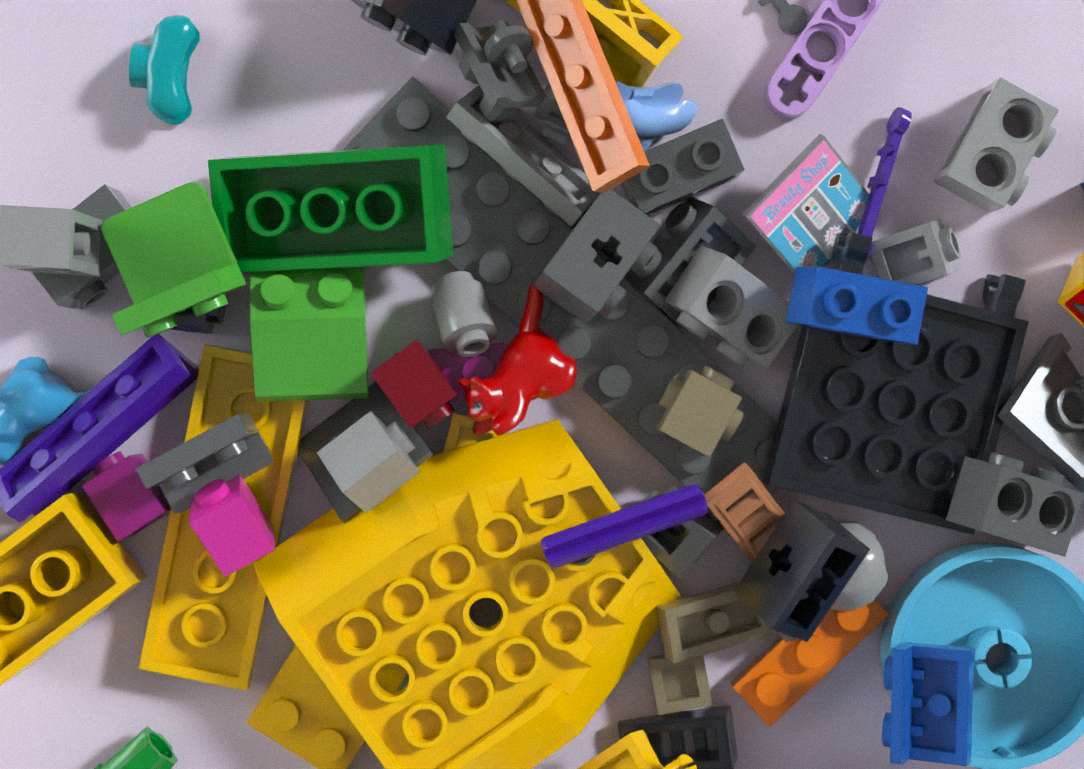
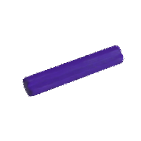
M692 484L545 536L541 540V546L548 565L551 568H557L704 516L708 512L707 502L702 489L698 485Z

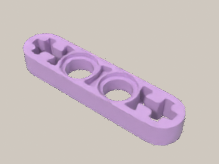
M823 0L765 88V102L768 109L775 116L783 119H794L802 116L814 104L883 0H866L865 12L857 17H849L843 14L838 7L837 0ZM823 33L833 39L836 53L832 60L818 62L809 56L806 43L811 35ZM792 59H796L805 71L819 75L821 78L817 82L810 74L798 91L800 97L804 99L803 103L794 100L787 106L780 101L783 91L777 85L780 82L787 86L795 78L801 69L799 66L791 65Z

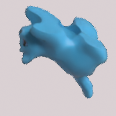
M27 357L19 360L0 389V466H4L21 451L25 437L55 422L90 390L74 392L62 377L50 370L46 360L43 358Z

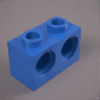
M819 266L796 267L786 323L882 341L918 345L928 287Z

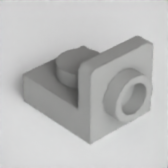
M941 219L872 241L871 256L878 277L892 281L918 285L957 271L955 260L961 258L960 246L951 227L944 229Z

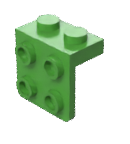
M189 182L111 216L102 223V233L134 305L112 314L121 336L141 328L146 338L179 325L175 314L189 308L193 309L196 317L229 304L225 293L246 285L204 186L198 182Z

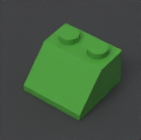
M364 268L250 272V331L256 402L369 398L367 299Z

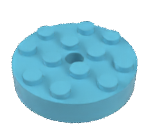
M975 543L948 550L923 564L907 579L895 595L888 609L889 616L883 624L880 643L882 674L887 656H892L893 649L905 642L974 648L972 750L969 766L981 769H1020L1030 767L1055 757L1084 733V584L1064 566L1044 555L1021 547L1001 543ZM1000 641L1005 648L1004 658L997 666L989 668L981 660L986 659L989 649ZM887 690V691H888V694H889V696H890V698H891V693H892V691H891V690Z

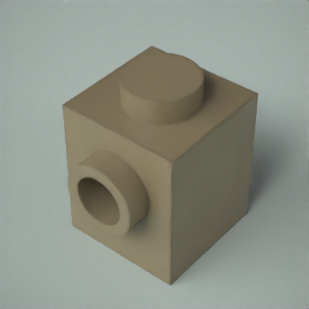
M707 366L704 367L701 374L693 370L687 371L683 379L674 375L659 401V405L666 408V411L656 429L697 452L710 457L720 438L728 442L738 428L744 412L736 408L742 397L730 391L734 384L733 380Z

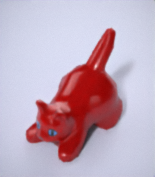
M535 282L530 285L526 305L519 325V333L504 350L498 367L493 374L485 379L473 377L470 380L465 378L458 380V383L465 392L469 417L471 420H475L472 430L476 436L483 435L490 430H493L497 436L507 433L524 420L531 400L537 398L546 400L558 397L573 387L577 377L575 359L563 353L555 340L539 328L544 298L543 293L532 286Z

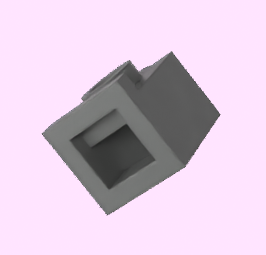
M673 486L664 494L678 490V488ZM655 489L644 501L661 496L662 494ZM707 513L704 516L681 523L686 528L685 531H677L670 527L642 537V540L653 556L679 579L693 566L724 530L720 522L713 520Z

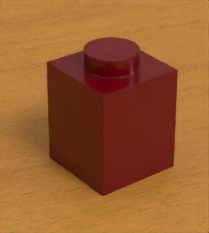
M416 339L371 372V375L410 428L423 422L429 430L455 411L449 401L459 395V393L420 340Z

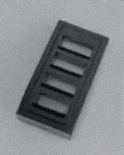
M731 706L702 708L619 721L617 724L619 739L639 730L648 733L649 742L663 767L676 760L682 754L690 756L694 761L683 769L696 765L697 769H733L738 758ZM707 728H715L718 749H708ZM683 730H692L695 753H686ZM661 732H670L673 756L664 757Z

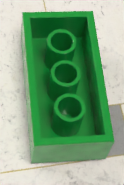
M445 144L239 156L208 160L212 206L241 272L439 263L454 256Z

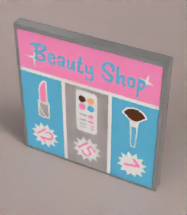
M819 134L742 215L794 275L796 267L826 266L832 259L837 233L848 235V232L858 233L869 193L826 137Z

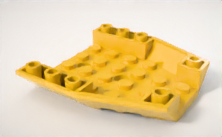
M558 419L435 454L417 467L420 473L367 514L361 510L344 524L332 507L276 546L274 551L264 555L252 564L280 624L385 769H532L581 733L660 627L656 606L681 598V595L642 538L591 555L583 562H571L557 568H551L548 565L541 546V540L545 536L621 510ZM491 598L500 604L502 615L497 623L489 627H482L471 620L469 610L471 605L478 599ZM395 663L405 668L409 675L407 685L399 691L392 692L383 689L376 679V673L382 666Z

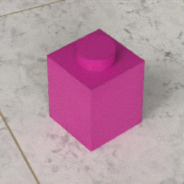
M240 474L226 482L223 479L209 482L199 489L194 499L190 501L189 523L225 577L275 550L274 527Z

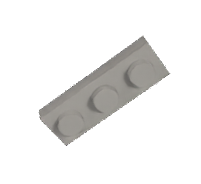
M480 85L457 101L446 118L460 129L462 135L468 141L478 145L498 162L508 176L522 183L538 197L549 212L562 218L571 227L588 211L601 192H593L589 180L582 170L518 114L512 121H487L479 107L485 95Z

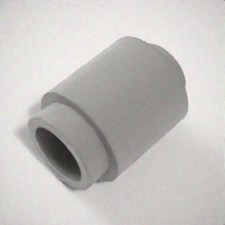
M466 271L451 272L440 277L433 284V295L430 301L444 348L462 357H472L485 352L489 348L490 343L496 338L498 331L483 285L475 280L472 273Z

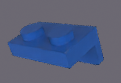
M905 642L893 649L892 656H887L884 664L883 682L885 689L892 691L891 713L886 712L883 719L882 743L884 747H890L891 764L903 765L909 759L967 766L971 763L974 648Z

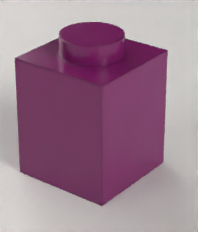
M118 451L92 467L96 477L82 485L117 542L134 536L170 513L171 506L160 486L146 489L140 479L136 468L147 463L142 453L124 457L122 452Z

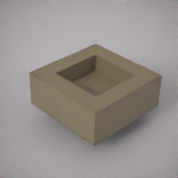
M665 654L647 657L658 715L712 706L703 655L676 664L665 659Z

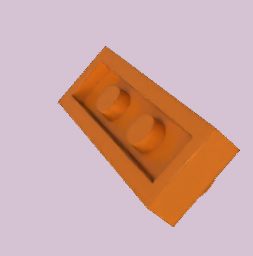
M876 599L853 611L830 609L808 642L800 639L785 642L779 637L730 684L771 727L889 616V613Z

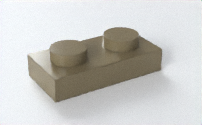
M739 582L656 606L665 659L674 664L772 635L773 629L733 592Z

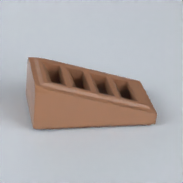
M745 462L704 494L708 508L742 553L752 563L785 513ZM749 490L752 491L747 496H745L741 501H739L736 505H734L730 510L726 511V509L729 506H731L735 501L742 497L746 492H748Z

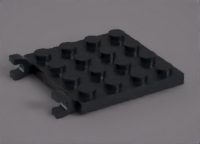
M848 232V235L837 233L832 252L833 269L862 275L864 263L868 257L873 238L854 232ZM987 274L983 289L985 309L927 294L918 345L888 342L802 326L762 483L974 535L975 529L947 521L946 517L965 456L988 462L991 452L995 453L1003 424L998 415L1010 397L1029 321L1014 318L1026 280L1007 274H1001L1000 277Z

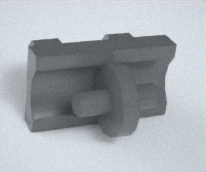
M502 20L482 28L473 27L469 23H459L454 36L464 54L458 66L464 78L473 84H479L485 95L479 107L485 119L489 122L512 121L515 119L520 108L540 107L546 94L526 58L533 47L529 31L523 26H509L508 22Z

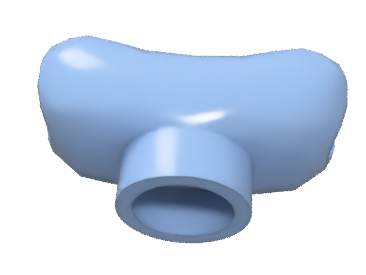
M616 82L644 151L649 149L655 137L682 131L691 124L697 113L694 101L688 99L679 102L684 91L681 84L665 83L650 87H632Z

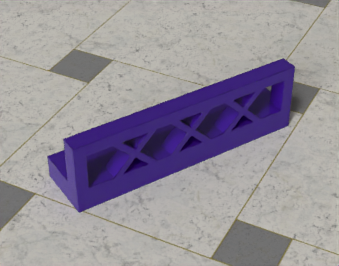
M159 333L153 335L0 469V503L5 514L21 523L31 514L37 516L65 495L92 471V467L112 454L191 385L198 377V367Z

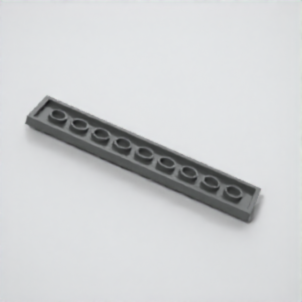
M412 76L343 150L445 144L454 256L446 260L458 271L472 273L475 280L483 285L487 299L519 328L530 285L537 280L574 229L562 218L549 212L543 202L522 183L508 176L502 169V166L482 148L468 141L462 135L460 129L446 118L450 111ZM597 253L596 258L593 260L601 268L606 261L599 253ZM623 277L619 285L627 291L607 318L598 312L587 325L543 294L544 306L539 328L555 340L563 353L575 359L577 364L575 383L685 487L692 484L698 485L702 489L703 494H705L744 462L752 469L761 483L763 482L777 422L735 382L730 391L742 397L736 409L744 412V415L732 438L728 442L720 438L710 457L697 452L656 429L666 411V408L659 405V401L674 375L683 379L687 371L693 370L701 374L704 367L707 366L728 378L730 377L645 296L630 286V282L625 277ZM762 483L770 495L778 488ZM749 490L748 492H746L742 497H740L731 506H729L726 509V511L730 510L734 505H736L739 501H741L745 496H747L752 491Z

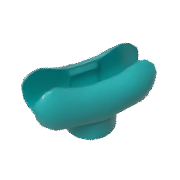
M182 15L165 17L155 27L151 44L134 43L129 60V82L131 87L147 89V105L150 111L160 120L171 124H181L191 115L192 106L187 93V71L190 57L200 41L199 31L188 17Z

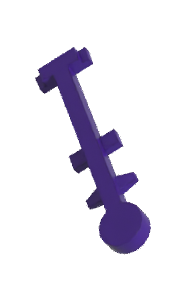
M897 107L888 120V135L885 145L877 152V156L881 158L876 175L870 177L867 188H870L871 191L858 234L868 237L873 235L901 139L907 131L912 118V113L902 107ZM871 244V248L868 255L871 254L873 244Z

